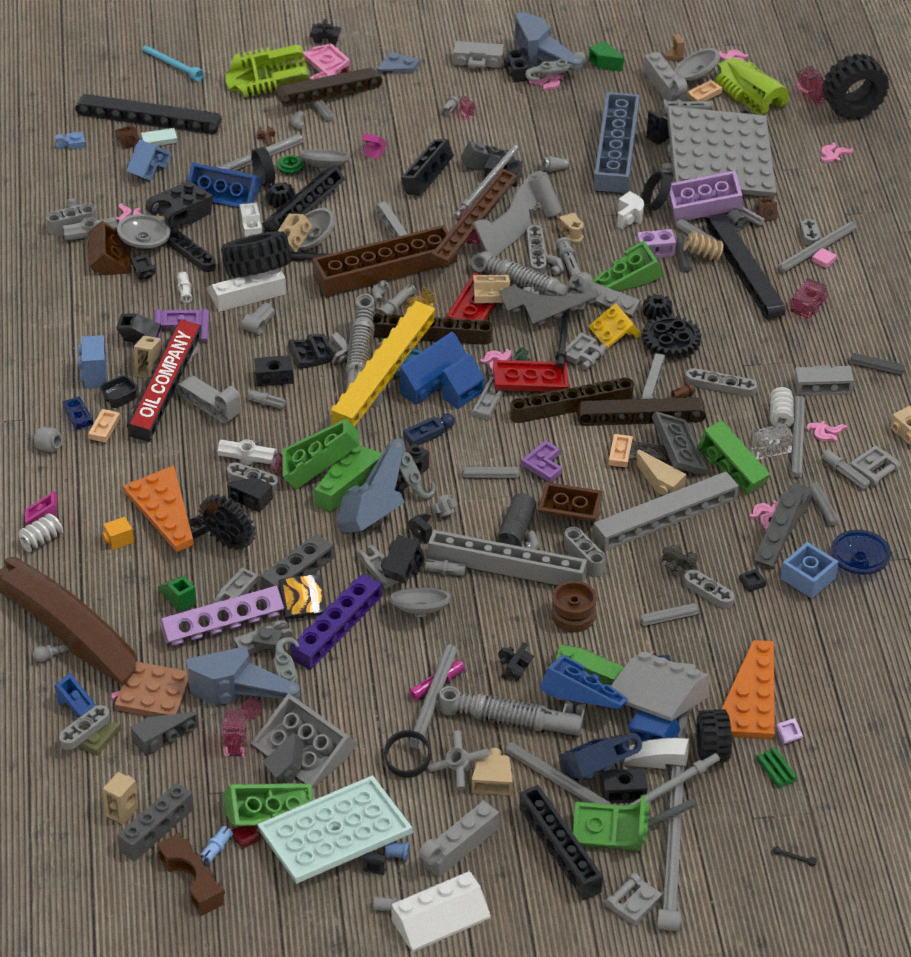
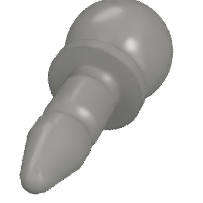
M46 645V647L38 646L33 651V658L38 662H44L47 659H52L53 655L66 652L69 648L67 645L55 647Z

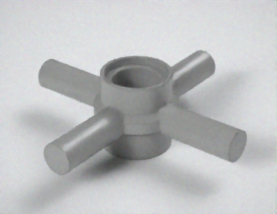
M456 730L453 732L454 748L448 751L446 760L429 764V770L434 772L450 767L456 771L457 790L462 791L465 790L464 773L470 770L472 761L490 757V752L488 748L472 753L463 750L462 733Z

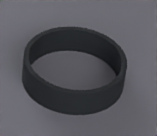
M265 147L253 149L251 160L255 175L262 178V186L272 184V182H275V169L269 152Z
M656 171L649 177L641 196L645 207L651 210H658L665 203L672 184L669 175ZM662 179L660 191L654 201L651 202L653 190Z
M403 730L395 733L388 739L384 747V757L386 765L392 773L400 777L410 778L421 774L427 769L431 761V750L427 739L421 733L413 730ZM412 737L419 739L426 745L428 754L425 761L419 767L413 770H400L390 764L387 759L388 751L392 744L399 739Z

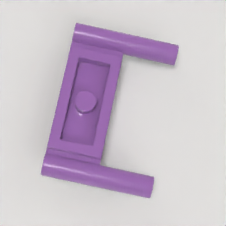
M208 309L155 310L154 321L161 324L163 329H173V326H177L180 319L201 325V342H208Z

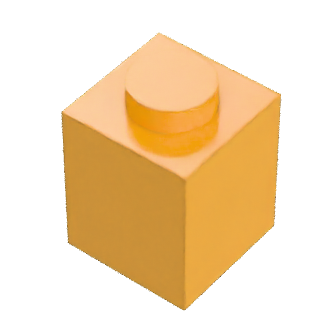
M126 517L103 524L104 532L102 533V538L105 544L108 543L112 550L134 543L133 529Z

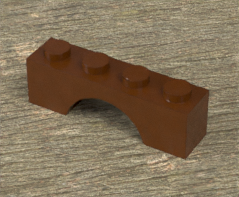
M177 833L157 843L158 858L168 872H186L195 879L189 887L190 902L200 916L224 905L223 895H225V890L222 884L214 880L212 871L209 868H205L201 856L198 853H194L188 839H184L180 833Z

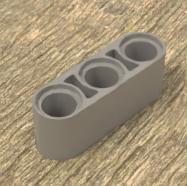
M85 203L48 213L46 215L48 233L52 235L62 234V226L81 223L83 219L88 217L96 219L95 206L91 203Z
M570 527L566 529L564 538L565 550L572 557L587 560L586 572L593 577L603 575L605 570V554L579 528Z

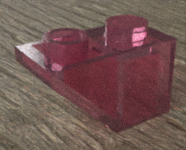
M812 66L799 70L796 87L816 103L826 100L822 93L824 80L822 74Z

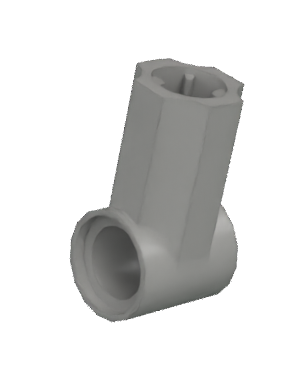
M265 302L252 315L247 314L244 317L242 328L261 335L266 323L274 316L275 309L272 308L271 304Z

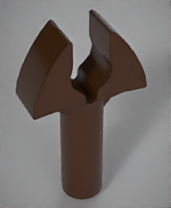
M266 125L267 133H265L259 127L257 139H264L267 146L272 145L271 137H275V130Z

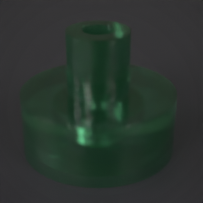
M521 347L514 354L512 360L531 361L527 357L529 351Z

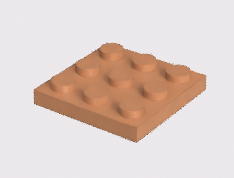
M136 661L135 672L121 687L115 703V710L149 717L178 714L188 686L187 671Z

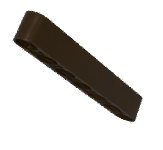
M365 68L281 85L276 88L274 95L283 106L289 107L376 89L381 86L383 80L373 68Z
M375 313L373 316V324L375 326L374 337L388 338L391 329L395 328L399 319L405 315ZM434 317L433 324L421 338V341L437 342L450 332H454L460 343L487 345L493 340V324L486 320Z
M625 377L516 398L511 401L510 419L515 423H523L576 412L577 404L581 401L633 399L634 382L632 379Z
M697 397L581 401L576 406L577 420L582 426L655 424L652 419L655 411L684 419L687 423L701 422L706 418L704 401Z

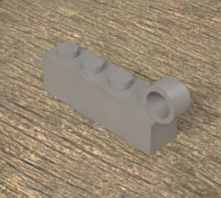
M660 52L644 55L643 71L666 101H676V99L686 101V94L688 92L686 80L676 75Z
M483 800L437 839H430L423 844L419 851V857L423 859V866L437 877L442 876L499 829V812Z

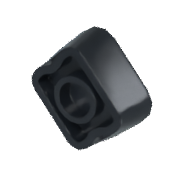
M126 375L118 376L101 385L100 389L104 400L109 402L113 408H119L136 399L137 385Z

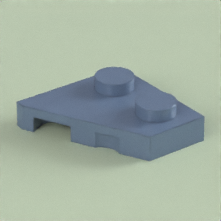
M389 52L377 68V73L383 75V71H392V74H413L420 65V59Z

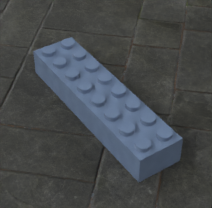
M606 92L594 176V190L628 193L640 94Z

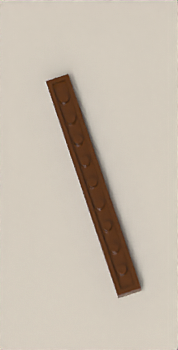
M501 169L434 250L431 260L447 266L475 232L472 223L477 220H484L516 181L517 175Z

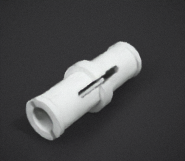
M180 272L177 275V288L181 301L183 303H190L192 301V285L189 282L188 274Z

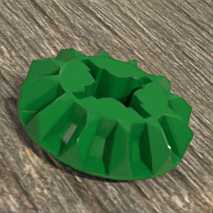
M286 155L277 161L279 172H284L285 175L288 173L292 175L303 170L304 161L299 156Z

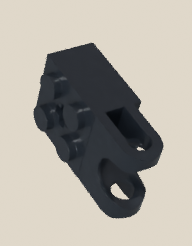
M188 181L148 198L145 210L152 215H165L164 223L170 227L183 222L188 224L211 214L213 195L196 186L193 182Z

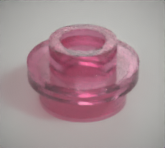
M247 700L241 706L242 713L248 719H255L262 712V704L257 700Z

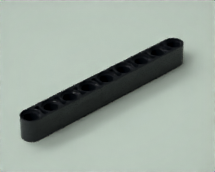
M83 94L75 106L76 112L81 116L205 134H216L222 123V117L215 112Z
M720 214L707 217L706 224L710 234L718 241L723 242V254L766 319L784 316L785 306L727 216Z

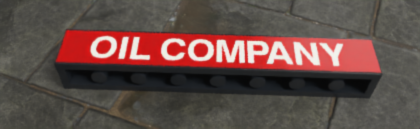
M180 319L177 326H173L171 338H168L165 344V351H161L159 363L154 365L153 375L147 380L146 390H142L140 402L135 404L134 415L129 417L127 421L130 437L147 442L151 441L176 389V385L179 383L200 339L201 325Z

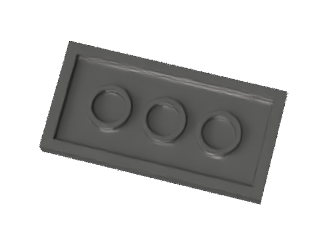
M655 411L652 419L673 467L678 470L691 472L692 474L705 476L709 470L686 420Z

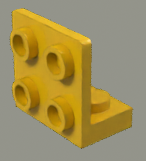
M617 303L612 305L589 325V328L601 343L606 345L607 349L626 333L629 336L633 334L636 339L642 336V333Z

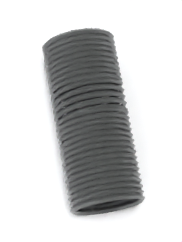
M525 493L514 495L497 535L499 543L521 546L536 508V501L532 496Z

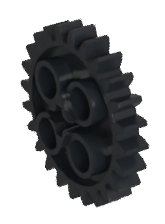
M670 314L668 318L663 315L662 319L656 316V321L650 319V323H646V327L643 328L642 340L643 345H646V349H651V354L657 352L658 354L665 355V359L670 356L673 360L674 356L681 359V355L686 358L688 353L693 355L694 350L697 351L698 346L701 344L702 334L700 329L697 328V324L692 325V320L686 321L687 317L680 319L679 315L673 318V315Z
M211 494L210 497H207L199 505L200 509L198 512L201 513L199 518L203 519L201 524L207 526L205 530L211 532V537H216V542L222 541V546L227 544L229 549L234 547L235 550L247 548L256 535L254 532L256 527L251 525L253 520L248 519L250 515L243 512L244 508L238 507V502L234 504L232 498L227 500L225 495L220 497L219 494L215 496Z

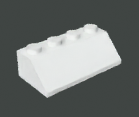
M277 268L265 273L238 277L212 284L207 287V291L218 312L285 295L286 280L281 269Z
M470 871L391 904L392 922L412 952L491 919L481 887Z

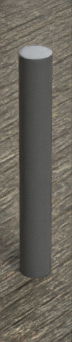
M694 798L648 818V828L696 807Z

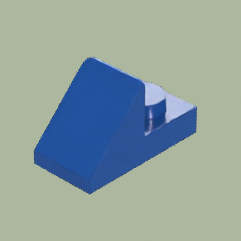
M71 673L54 685L59 705L61 706L66 703L78 719L96 705Z

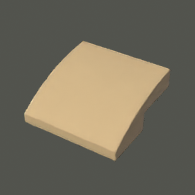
M473 275L475 303H503L499 291L510 286L509 275Z

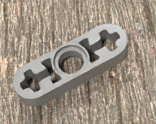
M231 463L227 467V477L231 481L246 480L249 476H256L258 479L271 484L273 492L278 489V477L274 474L241 463Z
M689 570L685 573L684 584L687 588L720 608L728 609L733 606L734 593L697 570ZM712 587L714 590L706 591L704 588Z
M103 705L95 706L61 731L59 734L60 746L65 750H72L108 724L110 721L109 709ZM82 725L90 726V728L87 730L79 729V727Z

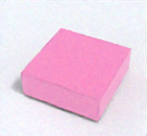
M821 248L812 256V262L827 268L836 260L837 255Z

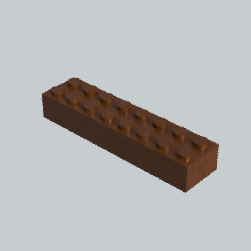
M445 225L312 258L313 276L324 295L328 296L375 284L382 280L386 281L444 266L431 260V255L448 235L449 231ZM458 253L454 256V258L450 261L449 264L457 262Z

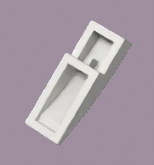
M257 203L239 204L244 237L262 233Z
M662 738L642 742L641 751L625 758L624 765L666 769L667 764L686 766L690 750L689 740L684 738ZM635 744L629 746V750H632Z

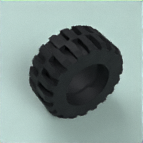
M860 54L845 56V59L838 60L836 65L830 67V71L826 73L825 80H823L822 93L837 115L842 118L854 119L856 117L859 119L863 118L864 115H870V112L876 111L878 106L882 105L884 97H887L889 78L872 56L867 54H861V56ZM865 80L857 90L847 93L854 83Z
M283 231L242 237L227 242L221 248L226 274L231 277L265 273L284 267L292 260L288 238Z

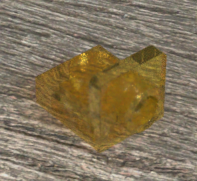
M423 286L422 294L406 299V305L411 307L415 301L433 307L435 296L432 291Z

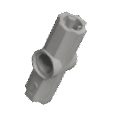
M88 217L83 219L81 223L62 226L64 239L68 241L84 238L89 241L88 233L101 221L117 230L115 217L101 220Z

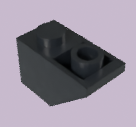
M649 110L646 138L660 145L669 139L668 120Z
M137 313L121 314L116 329L125 341H139L143 336L158 338L162 326Z
M258 478L233 481L227 484L229 499L232 498V501L258 512H261L273 499L272 485Z

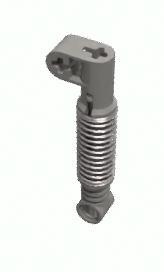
M487 251L478 253L471 258V267L475 271H484L492 275H509L510 285L516 284L521 289L533 287L535 292L539 291L540 295L572 296L589 292L592 286V277L587 272H580L572 276L567 286L560 283L556 278L547 276L539 271L536 272V270L529 269L511 260L504 261L498 259ZM586 302L579 305V310L585 307Z
M369 294L359 295L356 299L355 321L351 326L346 374L348 376L346 391L349 384L356 380L358 372L364 369L366 362L371 360L375 330L373 324L375 306L374 298ZM382 392L370 407H377L383 402Z
M453 686L443 687L439 693V710L445 715H454L460 711L461 714L463 712L466 715L470 713L475 719L482 720L483 718L484 721L488 715V722L492 719L493 723L495 720H497V723L502 721V725L506 722V725L511 723V726L513 724L516 727L520 725V728L525 726V729L528 726L530 730L533 727L534 731L549 730L580 736L585 720L586 703L566 700L563 712L547 709L543 705L538 706L536 704L534 706L533 703L530 705L528 702L525 705L524 701L520 704V701L516 703L515 700L511 702L510 699L506 700V698L502 700L501 697L497 698L495 696L493 698L492 695L488 697L487 694L479 693L473 697L472 694L467 696L466 693H463L462 695Z

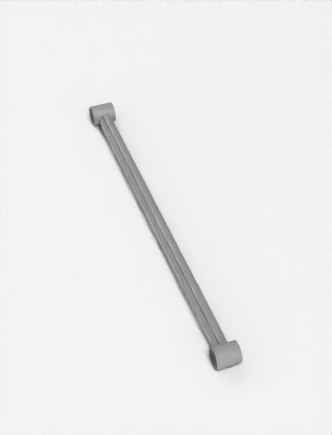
M680 663L686 667L695 669V664ZM688 711L676 718L681 729L676 738L686 739ZM672 765L671 779L683 773L685 766ZM684 782L670 790L669 809L683 803ZM682 813L668 820L663 910L659 909L657 929L680 931L681 911H676Z

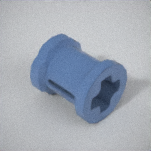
M391 842L387 844L385 850L386 858L396 857L407 861L410 842Z

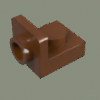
M126 126L114 130L116 137L122 139L123 146L126 149L136 146L139 141L137 128Z
M773 198L756 199V206L760 210V216L765 221L777 220V202Z

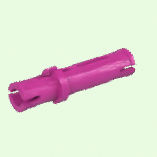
M460 659L451 664L445 680L446 683L450 682L457 674L465 671V666ZM434 675L409 689V694L413 700L417 701L428 693Z

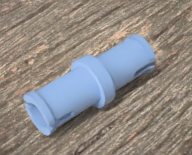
M222 826L215 837L209 839L207 847L200 854L203 862L207 858L205 865H210L214 857L223 851L225 843L233 835L230 828L224 832L227 827Z

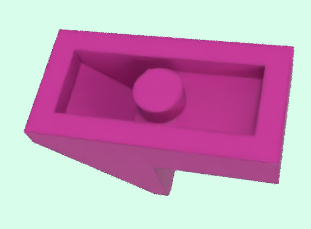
M363 133L362 140L366 142L363 155L377 159L380 158L387 145V141L380 136Z
M55 491L25 509V524L31 525L32 522L38 521L39 518L45 517L48 513L56 517L57 493Z

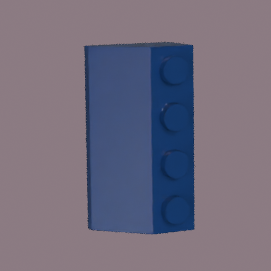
M192 162L188 181L193 182L196 186L213 195L212 202L240 208L239 204L255 202L259 194L262 178L256 175Z
M450 332L400 366V394L415 405L442 387V371L446 367L451 366L467 355L454 332Z

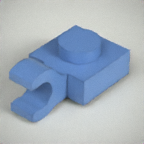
M82 132L66 134V137L61 134L55 135L56 141H60L55 143L58 149L67 146L69 149L86 147V141Z

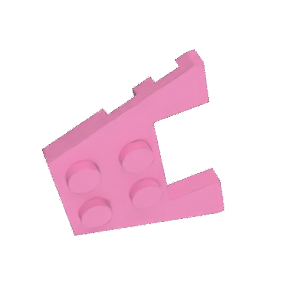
M332 44L312 47V50L304 52L305 60L320 72L311 76L310 80L336 75L344 67L350 65V59Z

